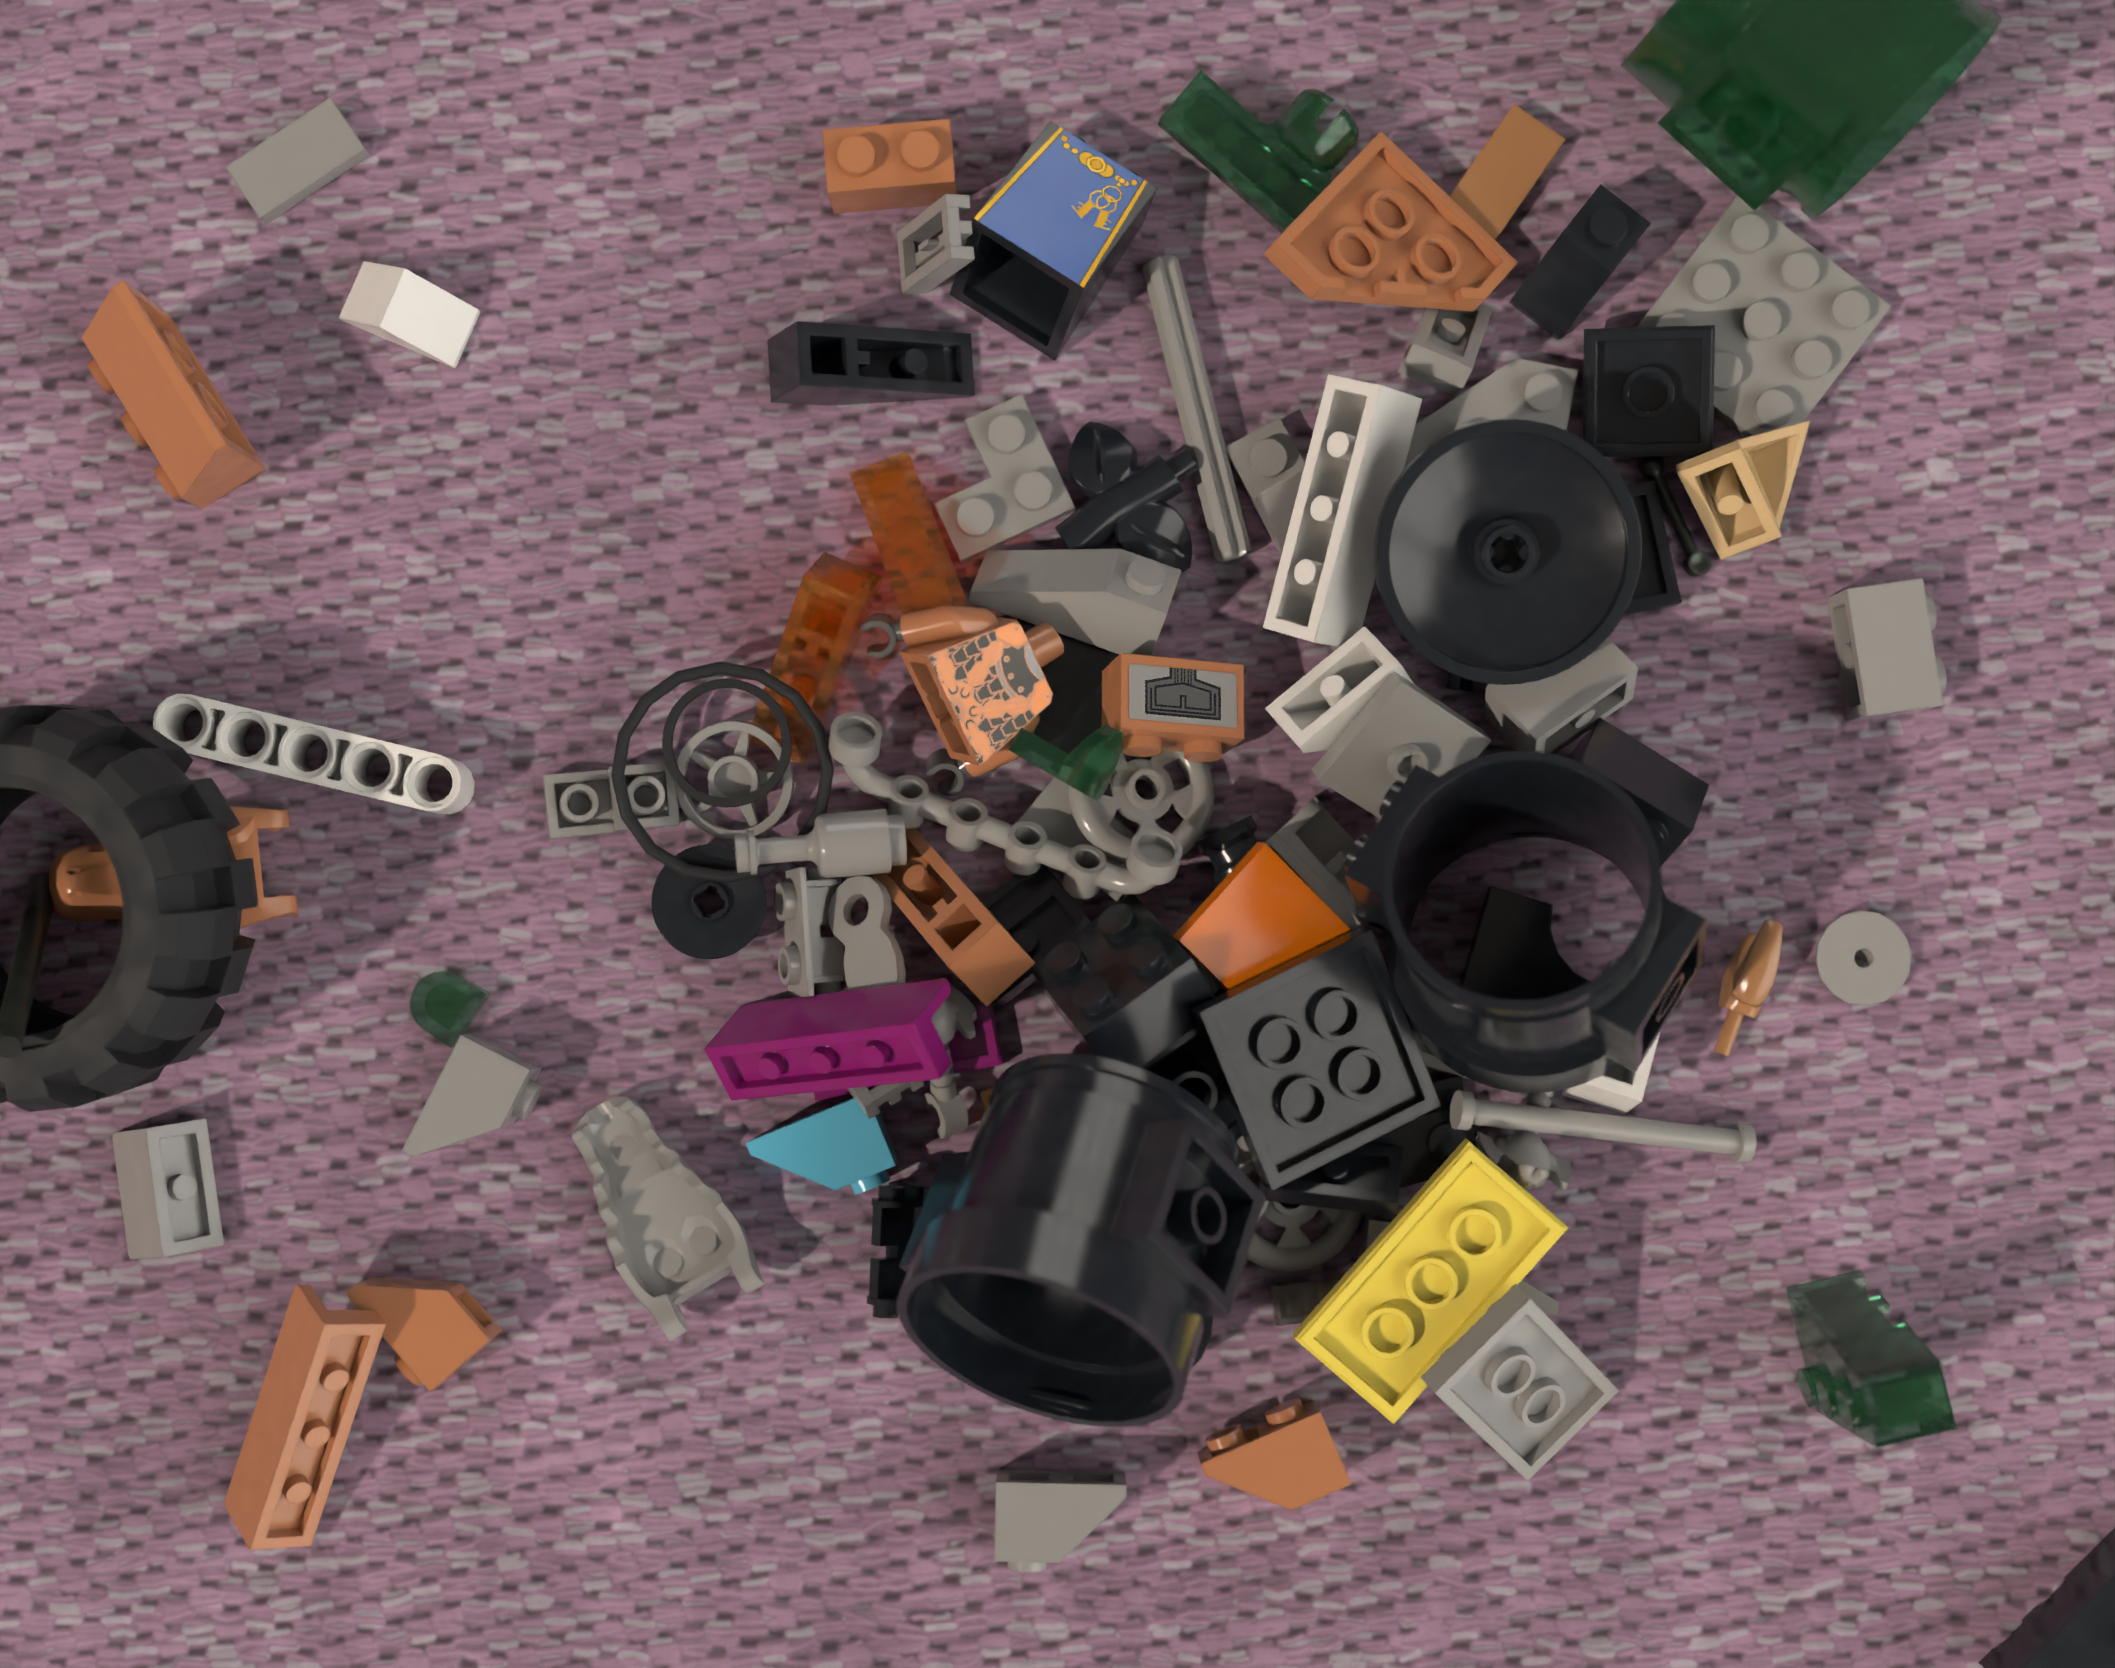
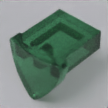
M1105 724L1084 739L1069 755L1026 729L1021 728L1009 750L1083 794L1099 801L1118 763L1123 733Z

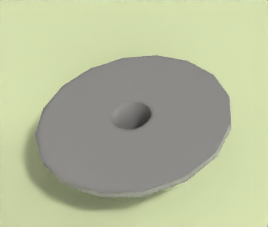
M1859 910L1841 915L1826 927L1817 943L1815 962L1820 979L1831 994L1849 1004L1869 1006L1888 1000L1902 988L1910 973L1912 955L1907 937L1894 921L1880 913ZM1856 955L1861 956L1860 961L1855 960Z

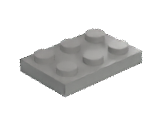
M1516 1284L1498 1301L1493 1303L1486 1313L1452 1347L1443 1352L1439 1359L1421 1376L1422 1380L1440 1399L1527 1481L1619 1392L1605 1375Z

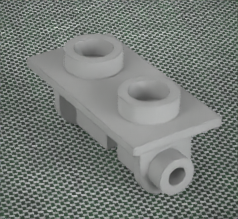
M806 867L780 871L781 883H777L774 889L775 914L779 921H784L785 947H781L778 954L780 980L783 985H788L789 997L814 996L813 983H815L816 995L839 992L841 990L840 981H846L843 964L844 944L837 937L821 938L820 925H829L828 909L831 898L840 885V879L822 877L819 874L818 867L807 869L808 880H806Z

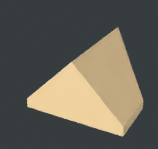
M1810 421L1739 439L1676 464L1677 473L1720 560L1782 537L1780 526Z

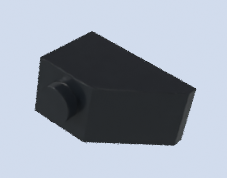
M1600 184L1517 290L1509 303L1556 340H1559L1651 223Z

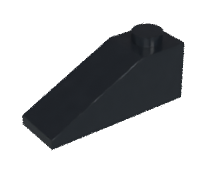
M796 321L767 340L771 403L834 406L970 398L975 396L970 333Z

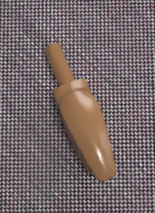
M1770 919L1765 920L1757 934L1746 935L1736 948L1721 984L1718 1006L1728 1009L1714 1052L1729 1057L1744 1015L1756 1019L1761 1003L1768 996L1775 980L1780 959L1783 931L1781 923Z

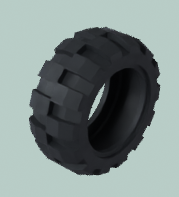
M68 704L18 705L0 708V826L13 810L36 793L52 798L66 806L90 827L102 843L115 869L123 902V931L119 953L111 974L99 994L77 1016L59 1012L33 998L21 1052L11 1058L0 1056V1103L9 1102L28 1112L75 1108L156 1081L165 1066L188 1060L220 1026L225 1011L216 1002L218 997L239 993L255 942L253 938L240 935L242 909L253 908L258 905L253 859L236 860L227 832L241 824L212 778L190 780L185 775L193 760L182 747L146 723L124 724L109 709ZM1 965L0 1011L9 978Z

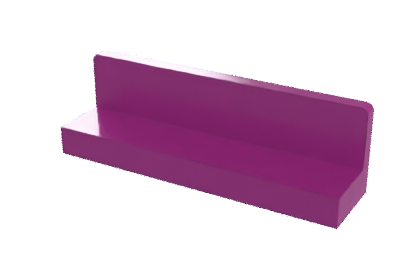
M942 978L819 994L809 997L744 1004L738 1008L704 1049L731 1101L941 1079L952 1062L931 1018L952 990L947 979Z

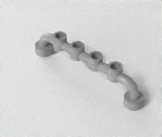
M847 712L836 717L831 724L828 746L831 756L843 765L849 779L860 790L888 803L887 815L902 814L905 829L916 828L927 818L947 826L945 833L946 842L957 851L971 852L977 850L983 841L1005 849V866L1011 872L1018 875L1034 874L1040 869L1041 864L1063 872L1062 884L1064 889L1071 896L1080 899L1094 897L1098 894L1100 887L1124 895L1141 894L1154 888L1156 885L1170 882L1178 872L1183 853L1182 845L1173 834L1165 830L1148 828L1137 832L1131 840L1126 865L1128 869L1108 863L1105 854L1095 846L1082 844L1070 848L1047 839L1046 831L1037 823L1021 821L1012 825L989 816L985 805L976 799L961 798L953 802L929 792L927 783L917 776L903 775L895 779L877 771L871 763L878 758L880 753L882 727L875 718L868 714Z

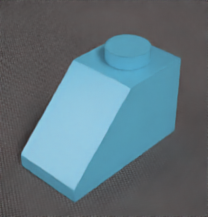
M853 1097L746 1142L750 1155L835 1191L851 1184L855 1195L890 1181L886 1169L896 1166L899 1162L880 1113L868 1119Z

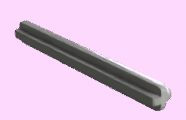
M1174 255L1159 256L1149 260L1143 266V274L1187 449L1199 467V470L1194 472V477L1214 556L1218 562L1235 561L1248 555L1251 551V545L1228 454L1225 449L1226 446L1179 260Z

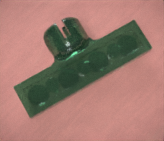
M1201 70L1160 117L1157 124L1281 234L1331 183L1332 171L1355 146L1359 138V128L1345 108L1323 133L1315 128V125L1327 112L1326 109L1335 100L1320 90L1311 88L1302 91L1276 122L1267 125L1258 121Z

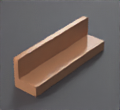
M297 1284L293 1289L224 1501L226 1510L249 1550L311 1546L386 1323L376 1310H327L311 1285Z

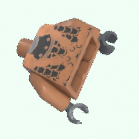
M943 605L906 613L901 616L900 622H896L890 615L884 613H873L867 616L862 622L860 630L864 631L873 627H880L887 631L890 637L886 643L868 646L866 652L874 658L888 656L894 650L896 642L905 641L909 646L900 651V654L946 748L936 750L928 757L926 775H934L942 769H949L954 772L951 776L945 777L938 782L939 793L948 797L954 796L961 791L965 775L981 776L1018 759L1023 754L1040 721L1039 714L1052 701L1053 693L1041 668L1064 653L1062 640L1049 623L1041 622L1027 632H1024L1021 624L1016 619L996 617L987 608Z

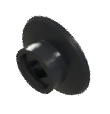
M704 844L693 846L675 855L689 865L720 870L736 868L735 850L722 845ZM665 865L655 881L651 905L656 926L664 939L672 947L694 958L719 959L740 951L756 936L765 917L767 898L761 876L726 884L684 877ZM712 887H716L721 899L725 900L723 910L719 909L716 913L711 914V917H707L701 904H698L699 895H704Z

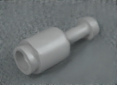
M886 809L822 814L815 818L813 830L806 835L757 839L754 836L753 829L747 830V833L734 834L737 873L750 872V875H757V867L760 864L812 861L818 867L819 874L822 877L835 878L891 873L892 866L906 865L907 863L906 833L902 814L887 815Z

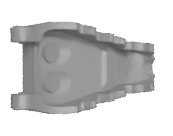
M625 1096L611 1098L585 1113L572 1132V1139L579 1148L594 1177L593 1190L599 1214L607 1226L606 1240L608 1248L613 1256L615 1267L624 1282L654 1316L668 1341H673L689 1330L679 1304L731 1272L734 1273L738 1283L747 1294L765 1284L746 1231L729 1204L689 1166L669 1143L662 1139L647 1113L633 1098Z

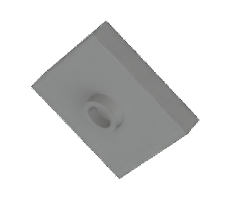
M1393 671L1311 770L1320 782L1381 819L1382 816L1379 814V810L1387 791L1395 781L1405 782L1415 765L1437 776H1441L1458 765L1476 759L1492 740L1483 729Z

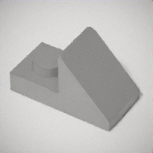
M1481 304L1473 312L1424 308L1399 366L1398 373L1455 396L1459 388H1464L1474 367L1492 309Z
M1279 417L1231 443L1225 449L1233 471L1278 552L1282 555L1305 462Z

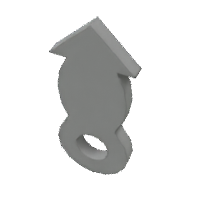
M861 875L848 878L838 886L831 898L828 909L830 928L834 936L845 945L843 964L847 986L850 991L904 984L906 977L904 958L897 940L888 930L892 912L891 897L887 888L877 879ZM865 897L869 907L868 914L862 923L855 925L851 919L852 907L859 898Z

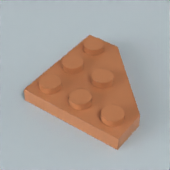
M1381 131L1263 254L1312 300L1472 312L1491 294L1518 263Z

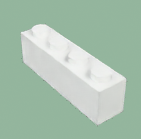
M1328 374L1263 628L1314 643L1340 647L1362 628L1376 577L1374 570V540L1378 518L1390 489L1404 470L1422 398L1383 385Z

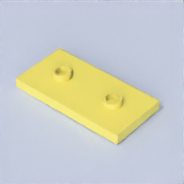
M1465 1138L1293 1332L1294 1339L1394 1424L1428 1386L1421 1376L1439 1359L1443 1352L1452 1347L1486 1313L1493 1303L1498 1301L1512 1286L1518 1285L1568 1227Z

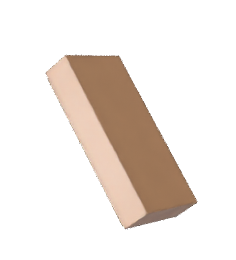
M1513 104L1449 197L1496 241L1566 139Z

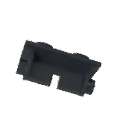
M889 1183V1185H880L878 1198H872L871 1206H873L871 1245L886 1246V1257L870 1259L867 1304L873 1305V1317L898 1318L897 1298L907 1274L899 1265L930 1187Z

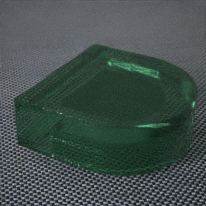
M451 971L434 972L422 978L414 987L410 998V1009L415 1022L423 1030L452 1048L455 1047L460 1035L465 1034L491 994L459 973Z

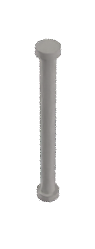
M1457 1090L1454 1093L1450 1105V1123L1452 1128L1468 1131L1472 1125L1729 1154L1732 1161L1748 1163L1752 1160L1757 1143L1754 1127L1741 1123H1736L1731 1129L1490 1101L1475 1099L1472 1092Z

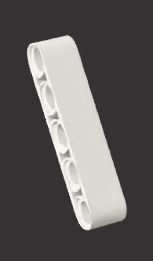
M175 694L167 697L158 705L154 714L153 728L182 747L188 754L438 814H453L461 811L470 803L474 794L475 782L471 771L463 763L440 754L191 694ZM198 709L203 718V728L195 739L188 741L183 733V722L191 711ZM260 724L265 732V743L257 754L250 756L244 747V737L252 726ZM321 738L326 743L328 749L327 759L318 770L311 771L305 762V752L314 740ZM384 753L390 763V773L382 784L373 787L367 779L366 767L369 760L375 755ZM446 768L453 780L452 789L443 800L435 802L429 796L427 782L430 775L436 770Z

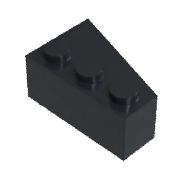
M2115 1528L2064 1577L2067 1581L2040 1608L2035 1606L2021 1620L2024 1624L1996 1651L1992 1649L1978 1662L1984 1668H2115Z

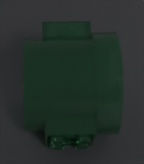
M1676 0L1620 66L1667 108L1670 107L1658 124L1754 211L1776 190H1779L1781 193L1786 192L1801 205V211L1810 219H1813L1829 209L1850 191L1928 113L1984 48L1998 28L2002 17L1992 8L1987 9L1978 0Z

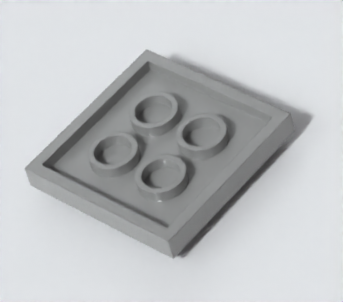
M1740 192L1636 327L1715 325L1713 415L1742 437L1747 438L1802 423L1885 316L1891 305Z

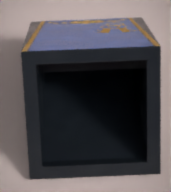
M1050 121L973 218V234L967 237L965 246L974 247L975 260L956 272L950 295L1055 361L1143 225L1158 188L1142 179L1136 172L1123 167L1094 149L1080 137L1072 135Z

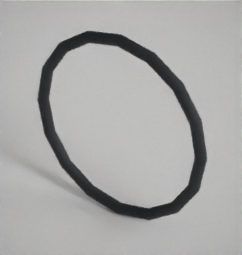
M715 662L676 671L640 697L618 732L611 778L620 817L646 854L684 877L727 884L769 874L783 863L760 864L757 867V875H750V872L737 873V868L720 870L689 865L654 843L633 814L624 777L630 738L649 707L682 683L716 675L758 681L789 700L813 733L821 767L815 808L798 835L809 834L813 830L815 818L827 813L834 766L829 752L825 727L799 691L763 669Z

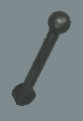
M1646 456L1641 461L1640 471L1644 477L1655 480L1660 500L1686 554L1683 560V568L1691 577L1702 576L1711 569V558L1705 551L1697 549L1663 475L1665 470L1664 460L1660 456Z

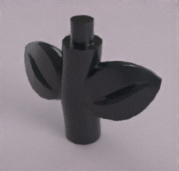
M1090 421L1082 426L1076 434L1069 452L1068 469L1072 482L1089 499L1055 527L1069 549H1100L1115 535L1116 545L1119 549L1180 569L1181 573L1191 568L1192 542L1189 530L1181 514L1176 508L1167 503L1184 492L1180 482L1199 470L1197 463L1187 449L1184 448L1166 462L1158 455L1138 467L1136 449L1119 431L1105 424Z

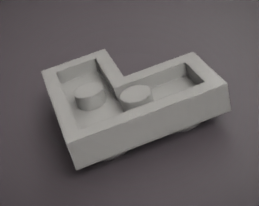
M1022 394L965 420V425L990 478L934 503L935 509L961 563L1075 511V506Z

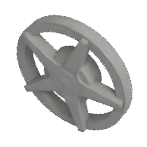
M740 720L722 721L696 733L682 749L677 765L685 778L690 758L709 772L707 782L710 793L708 795L719 798L741 797L760 788V785L765 784L774 773V771L759 770L756 763L748 757L750 735L759 738L767 744L776 755L778 761L781 755L782 743L771 732L754 723ZM725 731L741 732L734 754L726 755L718 760L696 750L698 745L711 735ZM791 759L786 772L780 780L783 781L780 800L769 817L759 823L753 802L739 806L750 827L727 828L709 821L702 813L712 806L701 802L695 807L690 796L676 783L678 802L686 816L698 828L710 835L734 840V834L747 833V830L753 829L754 836H757L771 828L783 816L791 802L794 790V770Z

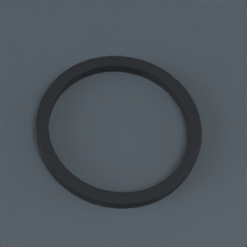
M717 679L704 682L692 688L676 702L665 722L662 750L670 775L677 785L689 796L699 802L715 807H739L764 797L782 779L791 757L792 736L785 713L776 700L766 691L754 684L741 680ZM721 688L743 690L763 701L774 714L782 737L780 759L771 777L754 792L736 798H719L695 788L681 773L673 752V733L677 720L683 710L698 696Z

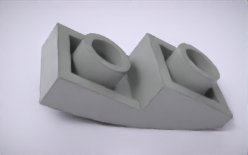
M666 763L627 765L624 777L632 811L643 828L647 830L680 825L676 782L670 775ZM609 767L607 770L543 775L549 840L630 831L620 817L611 778L612 767Z

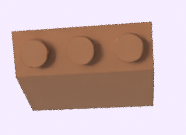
M124 280L114 285L81 337L94 357L87 362V366L103 390L109 395L116 393L127 411L120 415V418L131 437L142 448L149 445L160 465L153 470L165 491L175 501L182 498L203 509L266 470L169 313Z

